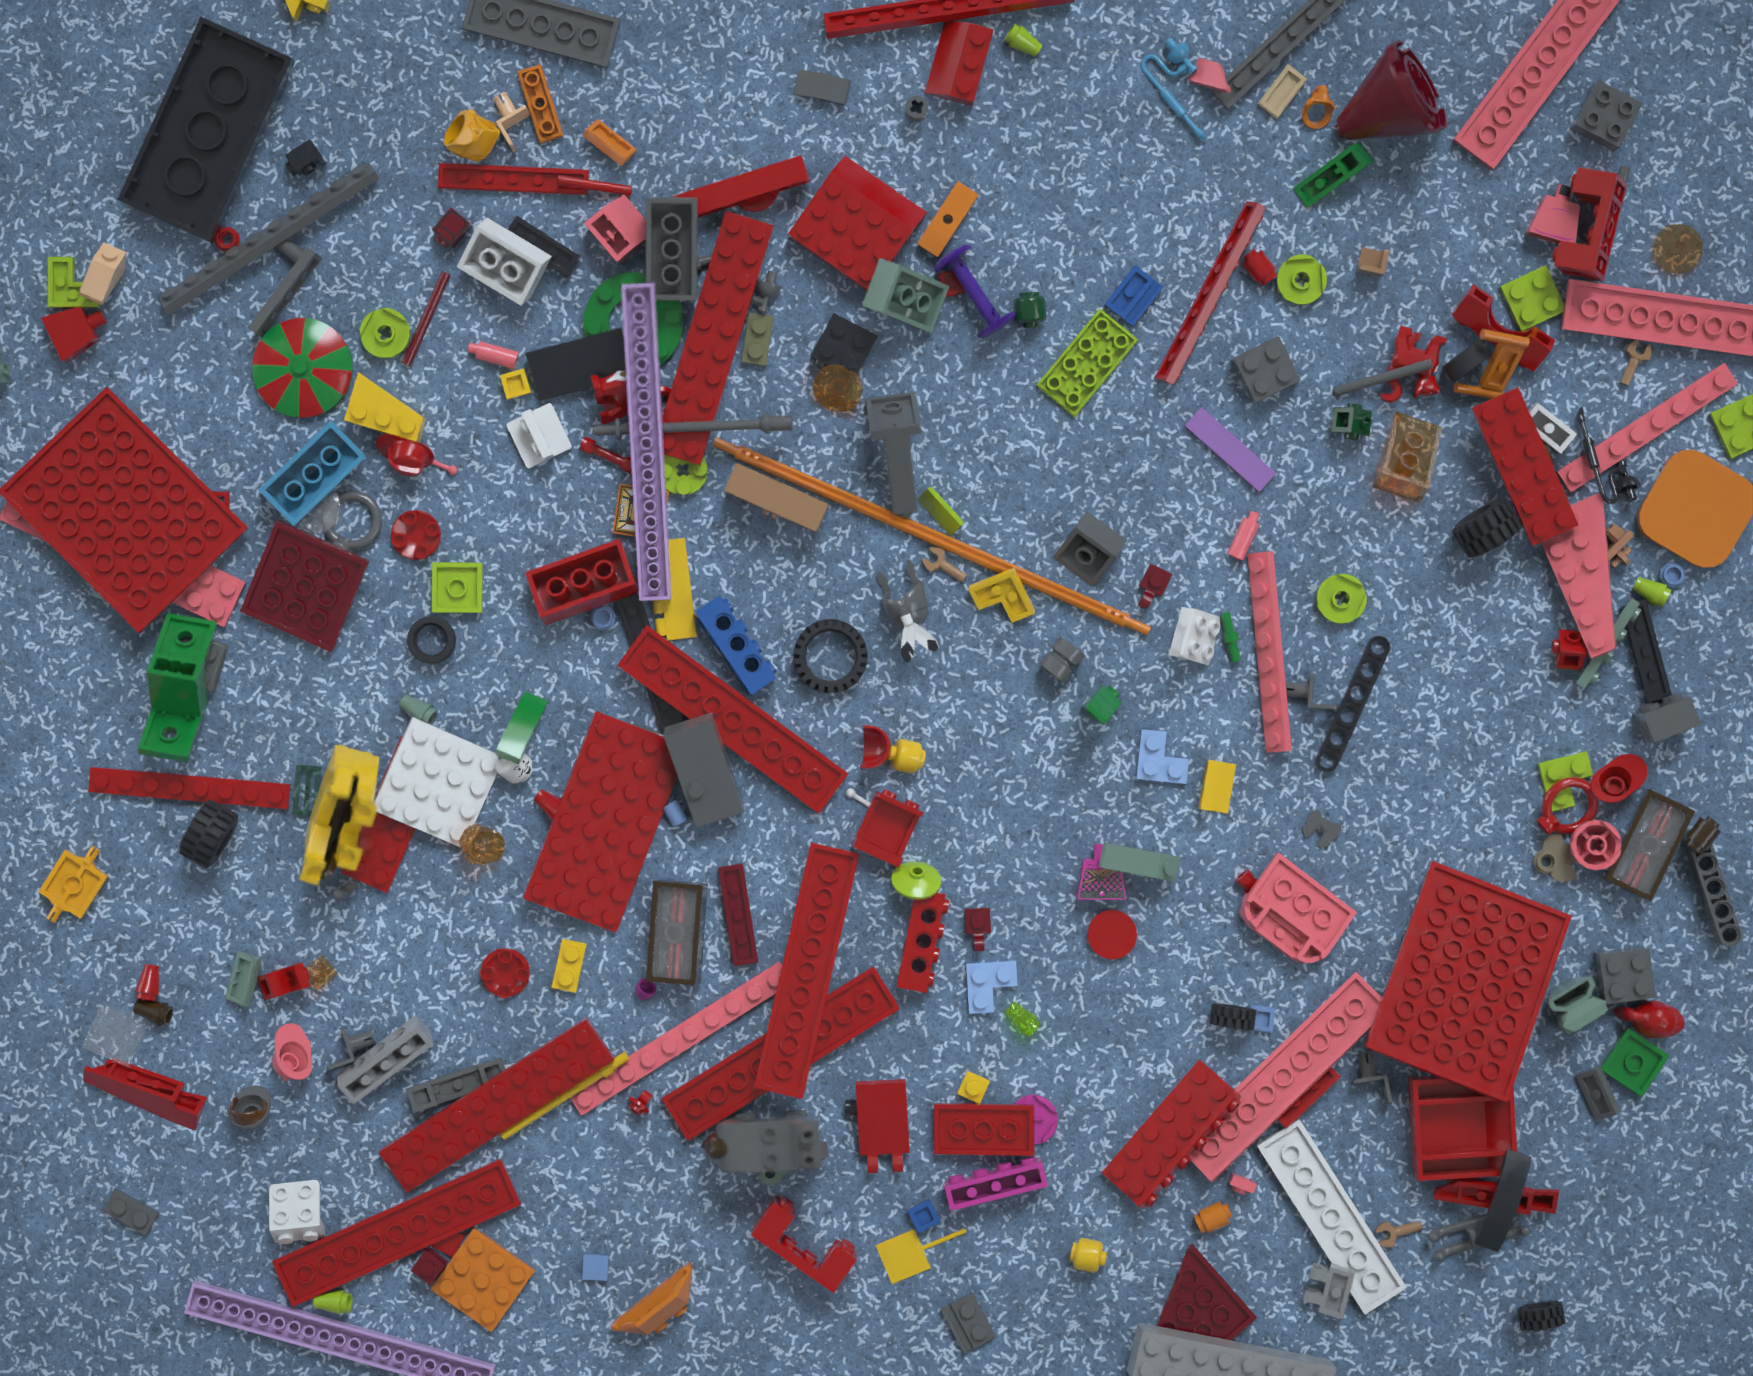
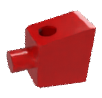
M80 306L41 318L61 360L65 363L71 362L100 341L95 329L107 324V320L101 310L88 316L85 308Z

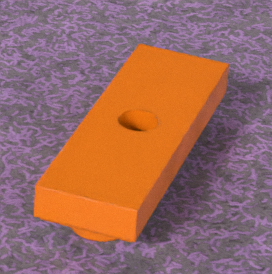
M539 64L517 71L539 143L542 144L564 137L542 65ZM544 100L545 104L543 107H537L536 102Z
M957 181L917 245L938 258L979 194ZM950 216L953 221L950 224H946L943 218Z

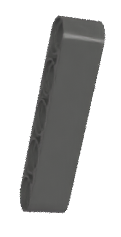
M1690 828L1683 836V844L1714 938L1722 945L1735 946L1741 941L1742 934L1713 845L1707 851L1704 850L1702 854L1696 852L1684 843L1688 838L1686 835L1692 829ZM1707 857L1709 865L1706 869L1702 870L1699 867V861L1701 858ZM1714 880L1717 888L1715 892L1710 894L1707 891V884ZM1719 904H1722L1725 910L1721 917L1715 915V908ZM1730 928L1732 937L1725 941L1722 935L1723 931Z

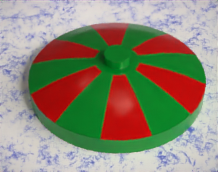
M294 318L275 325L262 337L254 352L252 374L260 396L273 409L294 418H312L332 410L345 397L353 377V360L345 340L332 327L315 319Z

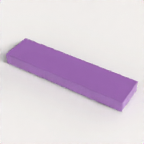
M1202 407L1185 425L1191 433L1258 492L1276 474Z

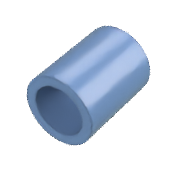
M678 800L662 808L673 827L689 819Z

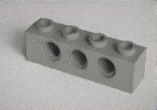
M415 1015L336 1074L338 1088L355 1104L434 1045L431 1031Z

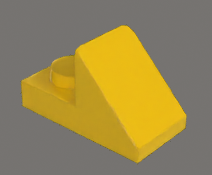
M285 0L296 23L304 4L307 5L306 10L320 15L321 11L328 13L331 6L328 0Z

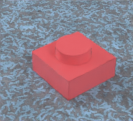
M1232 1172L1228 1179V1183L1232 1185V1190L1246 1195V1192L1254 1193L1257 1186L1255 1181Z

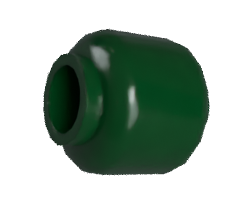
M1039 292L1019 293V297L1014 299V319L1017 323H1023V328L1038 327V322L1046 320V299L1043 296H1039Z

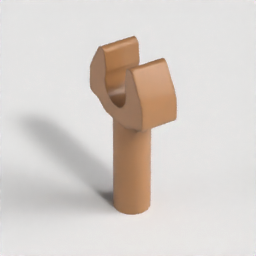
M1634 340L1627 345L1625 352L1628 353L1630 360L1620 380L1621 384L1629 386L1638 364L1642 361L1650 360L1652 355L1650 344L1646 345L1641 355L1637 354L1635 350L1639 340Z
M930 547L929 550L938 556V560L935 563H931L923 558L922 561L926 569L930 572H933L935 569H941L962 583L967 574L945 560V551L943 549Z
M1385 1221L1375 1228L1377 1233L1389 1231L1390 1235L1387 1239L1378 1241L1379 1245L1384 1247L1395 1246V1240L1398 1236L1423 1230L1420 1221L1397 1227Z

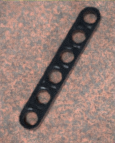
M1374 636L1366 644L1338 706V710L1316 755V766L1321 771L1331 772L1335 770L1342 758L1390 651V643L1383 636ZM1375 640H1381L1385 644L1383 653L1375 654L1372 651L1371 646ZM1367 662L1373 664L1375 668L1374 674L1370 677H1365L1361 672L1362 665ZM1356 685L1363 687L1365 692L1360 700H1356L1351 696V689ZM1345 708H1350L1354 712V719L1348 723L1341 719V712ZM1334 731H1340L1344 735V741L1340 745H1334L1330 740V736ZM1326 753L1332 755L1334 759L1333 765L1329 768H1324L1320 764L1321 756Z

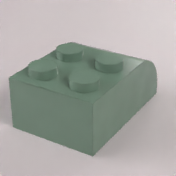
M880 258L862 306L932 333L949 286L904 266Z

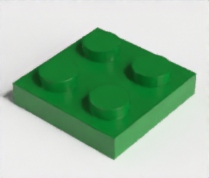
M1626 1027L1601 1064L1603 1072L1643 1097L1670 1055Z

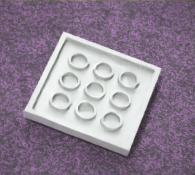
M412 717L374 799V804L378 805L376 812L464 848L497 775L495 769L496 753Z

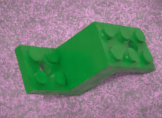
M167 613L146 672L151 711L138 746V754L188 763L208 705L204 665L217 630L216 621ZM183 637H189L192 639L188 643H182L179 641ZM168 732L176 734L175 737L170 739L163 737Z

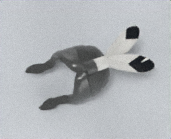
M910 560L906 561V570L914 586L902 597L901 601L890 598L891 593L887 578L880 571L877 573L878 582L883 588L882 604L887 616L898 628L903 629L901 655L907 663L914 656L915 639L928 650L937 651L939 649L936 639L918 625L927 618L929 605L925 595L924 584L916 576L914 565Z

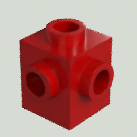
M1559 629L1557 639L1552 641L1551 653L1555 654L1556 668L1582 670L1584 659L1588 657L1589 652L1580 631Z

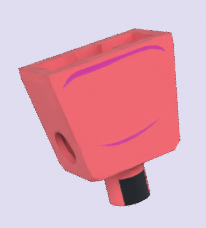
M1558 185L1555 197L1550 195L1544 196L1525 234L1559 244L1560 241L1576 243L1580 205L1569 201L1573 189L1569 186Z

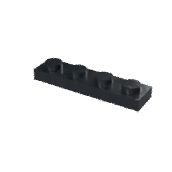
M1646 600L1638 601L1640 604L1637 607L1641 609V612L1634 622L1628 621L1625 627L1645 701L1649 703L1671 696L1672 693ZM1625 605L1620 606L1621 612L1624 609Z

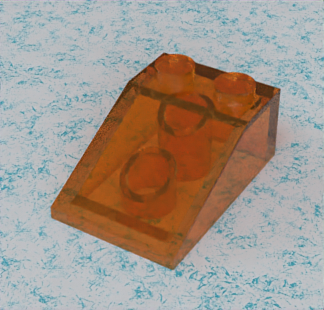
M1395 412L1377 465L1373 488L1420 503L1430 488L1443 427Z

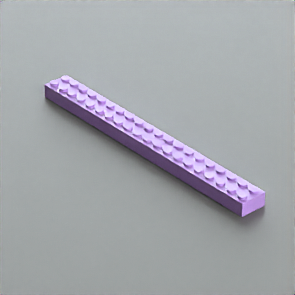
M655 283L623 284L622 302L639 601L669 600L672 598Z
M196 1280L192 1283L184 1311L188 1315L406 1376H493L496 1364Z

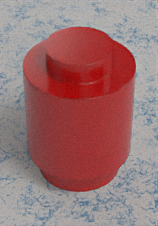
M1253 249L1243 257L1245 261L1242 264L1243 268L1253 281L1259 283L1261 287L1277 276V273L1274 271L1276 269L1262 250L1257 252Z

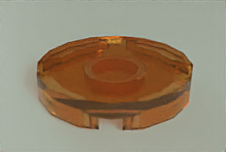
M1669 225L1661 230L1654 239L1652 248L1654 259L1659 267L1669 273H1686L1696 267L1702 259L1703 242L1698 232L1689 225Z
M828 365L822 368L813 383L814 396L819 403L835 412H846L853 409L859 403L863 392L862 382L857 374L852 370L844 369L845 366Z

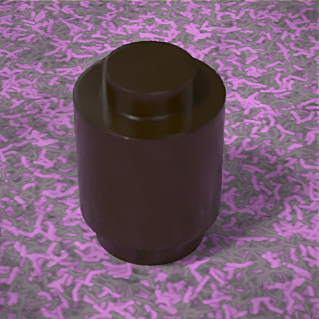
M1709 816L1706 819L1700 817L1686 835L1688 838L1684 843L1699 854H1702L1704 850L1707 851L1721 833L1717 829L1720 824Z

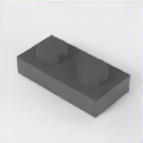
M1601 1066L1581 1071L1575 1075L1595 1120L1611 1117L1621 1112Z
M117 1188L113 1191L103 1209V1212L145 1236L149 1233L159 1215V1212Z

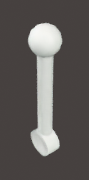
M853 788L846 790L847 797L854 798L865 806H869L870 802L857 795Z

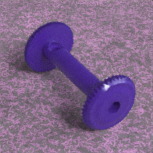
M963 245L936 263L934 271L937 273L948 266L951 268L988 325L987 328L977 335L979 338L984 339L1008 325L1015 318V312L1012 311L1003 317L998 315L980 285L964 264L961 257L967 254L972 247L970 245Z

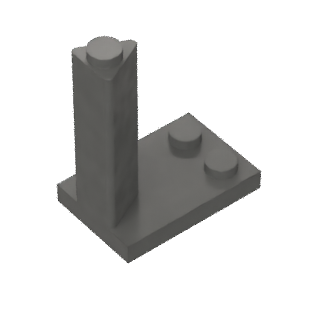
M915 392L866 398L871 440L884 439L892 512L900 517H908L913 512H917L909 435L922 434Z

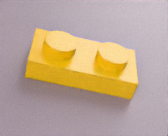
M562 938L551 988L577 992L587 943Z

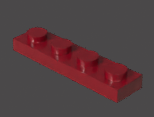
M740 863L718 867L733 965L757 963L759 960L744 865Z

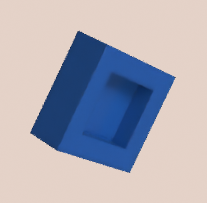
M930 1198L907 1209L918 1233L941 1222Z

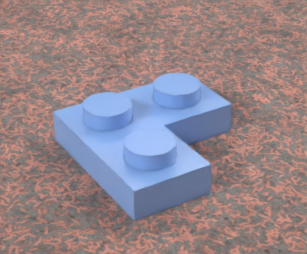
M1141 729L1136 779L1186 784L1189 759L1164 757L1167 732Z
M1016 960L966 963L969 1014L994 1012L993 987L1018 986Z

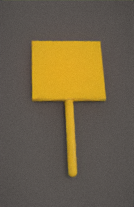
M912 1229L875 1246L889 1279L894 1284L930 1269L931 1267L924 1250L965 1234L966 1229H961L923 1246L915 1229Z

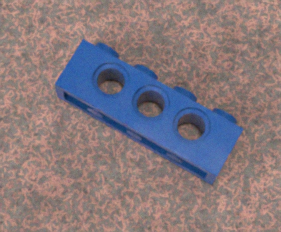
M719 595L695 611L693 615L750 697L776 679L774 675L776 670L769 660L764 661L760 655L762 649L756 640L753 639L751 641L746 634L748 629L741 619L736 620L732 614L734 608L728 599H722ZM718 618H725L729 622L727 630L722 631L717 628L716 620ZM737 638L742 641L743 649L741 651H734L731 648L730 641ZM753 659L757 663V670L755 672L747 671L744 666L745 660Z

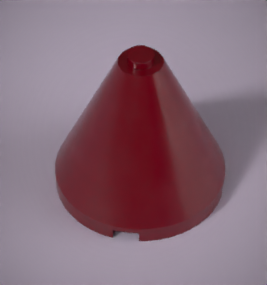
M1396 40L1386 46L1338 116L1335 128L1341 138L1360 140L1437 134L1447 128L1446 112L1444 108L1438 110L1436 98L1440 96L1431 78L1410 48L1403 51L1399 47L1403 45L1401 40Z

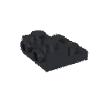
M833 313L810 358L814 359V365L823 370H826L827 367L835 370V376L846 382L849 379L855 381L878 336Z

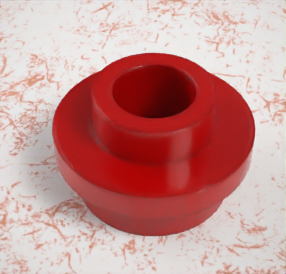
M223 227L219 229L214 241L218 249L227 252L231 247L239 246L240 236L235 229ZM226 235L232 237L230 244H224L223 238Z

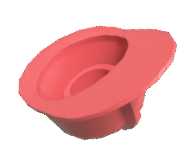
M293 1023L284 1024L275 1034V1054L272 1058V1066L275 1072L282 1077L283 1081L305 1079L312 1071L310 1041L302 1028Z

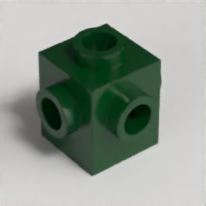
M1348 403L1347 407H1334L1331 432L1344 434V439L1359 440V436H1369L1372 425V411L1362 409L1361 404Z

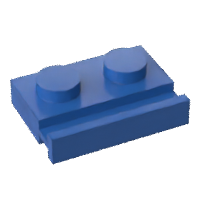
M1134 265L1105 302L1104 306L1133 327L1163 289V286L1137 265Z

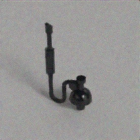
M1580 407L1577 413V420L1580 423L1584 436L1582 442L1590 469L1594 471L1602 499L1608 504H1614L1618 500V493H1625L1627 502L1637 500L1635 490L1639 489L1641 484L1635 476L1628 475L1626 461L1618 462L1617 468L1609 472L1608 479L1613 499H1609L1606 496L1598 470L1600 464L1594 447L1595 442L1588 435L1583 407ZM1613 475L1622 476L1617 481V485H1615Z

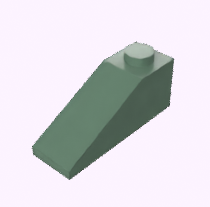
M1104 842L1099 867L1176 882L1180 857Z

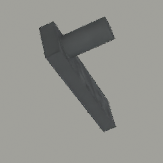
M288 238L276 245V249L294 261L295 265L248 326L250 330L260 337H263L322 259L309 247L304 251Z

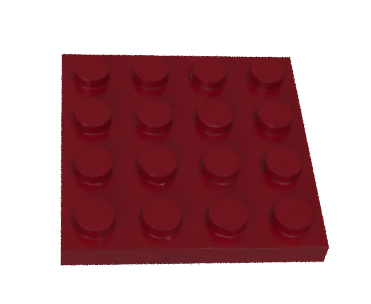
M277 520L240 612L332 652L370 560Z

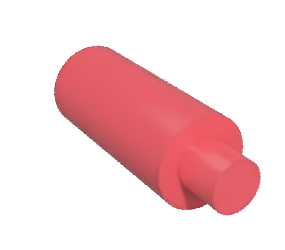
M482 341L479 344L470 342L467 351L476 354L475 359L515 369L519 356L517 351Z
M1250 511L1248 518L1243 517L1227 552L1228 555L1241 561L1244 560L1260 524L1256 523L1260 514Z

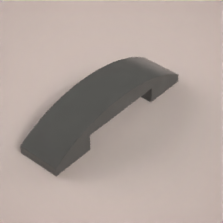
M502 1057L406 1088L413 1113L464 1096L505 1070Z

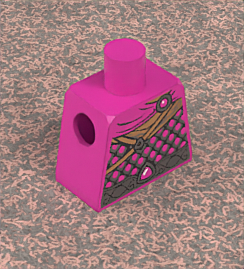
M1094 844V858H1083L1077 890L1078 900H1126L1122 872L1099 867L1103 844Z

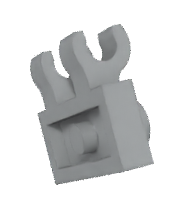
M1314 1263L1309 1278L1325 1282L1324 1292H1321L1316 1287L1308 1286L1303 1300L1320 1305L1318 1312L1343 1320L1356 1271L1332 1263L1328 1270L1325 1266Z

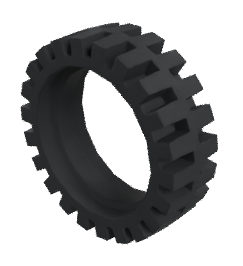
M837 619L817 621L800 634L795 644L794 664L797 673L808 686L817 691L837 693L847 690L858 682L866 669L868 660L866 643L857 629L844 621ZM829 631L838 632L847 637L854 646L856 655L854 666L849 674L834 681L823 680L814 675L809 669L806 660L807 647L812 639L820 633Z

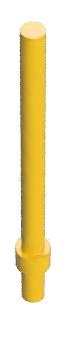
M625 1051L615 1057L613 1062L501 1132V1137L506 1140L602 1077L607 1078L615 1072L616 1068L630 1060L628 1054Z

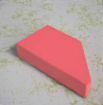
M1198 58L1196 63L1198 69L1191 74L1189 81L1195 85L1230 93L1231 89L1227 84L1223 66L1218 62Z

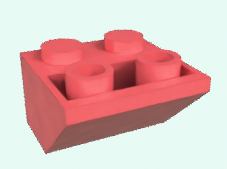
M625 195L604 206L584 223L618 265L646 243V219Z

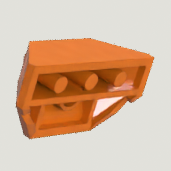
M691 1261L612 1322L610 1328L618 1332L649 1335L655 1331L657 1334L668 1325L666 1321L673 1315L677 1318L688 1309L686 1305L689 1301L693 1269Z

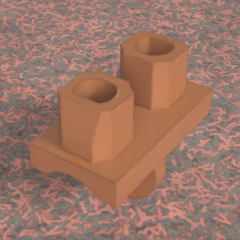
M1611 524L1606 529V537L1612 542L1608 546L1609 561L1615 557L1609 563L1613 568H1616L1620 563L1624 566L1630 564L1627 555L1632 549L1629 546H1626L1622 551L1620 549L1634 536L1629 530L1624 531L1616 524Z

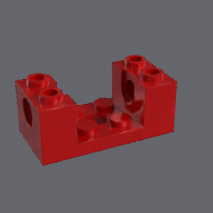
M1578 167L1577 173L1573 174L1570 187L1573 189L1572 192L1580 197L1579 200L1582 203L1596 205L1594 209L1595 225L1588 234V243L1590 245L1560 241L1559 247L1554 249L1552 260L1555 262L1554 265L1566 276L1604 282L1627 184L1618 173Z
M775 1195L753 1226L751 1236L834 1293L857 1261V1252L854 1250L855 1245L845 1238L842 1241L836 1238L824 1257L818 1262L816 1254L808 1249L804 1251L796 1246L797 1241L787 1234L782 1237V1234L795 1217L796 1209H794V1203L783 1195L780 1198Z

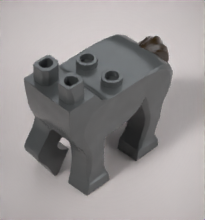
M807 1110L785 1111V1117L758 1119L757 1112L735 1114V1118L719 1123L717 1125V1133L710 1134L701 1145V1148H705L704 1152L707 1156L711 1158V1163L719 1166L720 1170L727 1173L822 1168L821 1161L828 1157L827 1142L821 1141L819 1121L807 1117Z

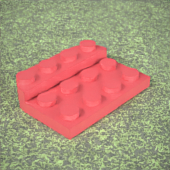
M1276 853L1251 890L1243 896L1239 909L1240 916L1250 929L1291 960L1305 964L1324 959L1357 913L1280 853Z

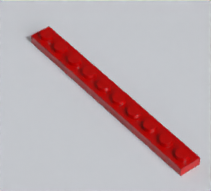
M911 0L824 13L823 15L827 39L1066 4L1075 2V0Z

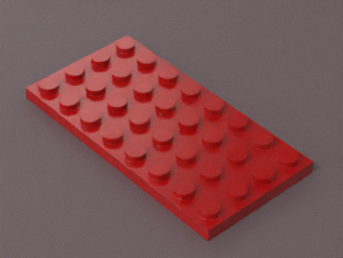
M595 710L522 896L523 899L617 932L664 812L662 808L666 806L678 776L664 736Z

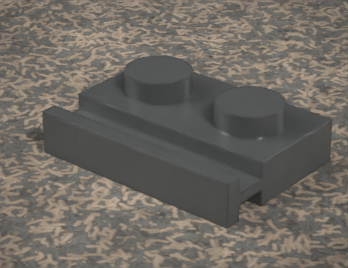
M973 1291L941 1308L964 1354L996 1337Z

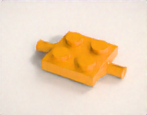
M91 845L85 857L77 856L68 849L64 850L38 891L54 905L46 917L48 920L56 923L62 911L71 912L80 919L84 917L109 875L99 870L93 863L101 851L100 849Z

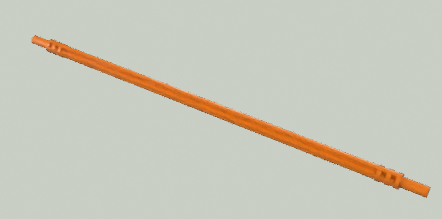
M717 437L714 440L713 447L734 455V459L761 469L992 571L1002 573L1015 568L1022 584L1122 628L1126 626L1144 635H1148L1151 626L1130 618L1127 613L911 519L893 514L892 511L749 448L742 445L738 447Z

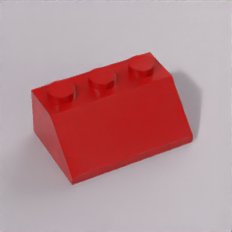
M945 21L925 94L973 107L994 29L967 22Z

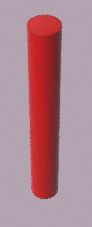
M562 175L557 176L556 184L560 186L628 196L632 194V186Z

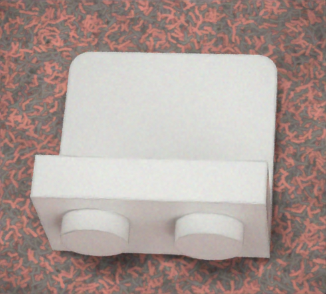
M317 1180L273 1184L270 1186L269 1231L275 1243L290 1244L297 1240L311 1242L325 1237V1227L320 1219V1184Z

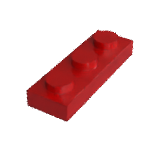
M1331 1067L1278 1120L1287 1129L1337 1083L1341 1076Z

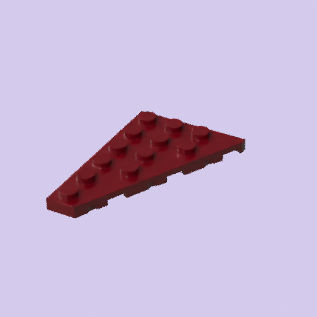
M1191 1243L1186 1250L1156 1326L1232 1340L1257 1317L1194 1244Z

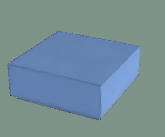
M1250 1004V1008L1257 1010L1254 1031L1272 1033L1276 1008Z
M584 1253L582 1280L607 1281L609 1255Z

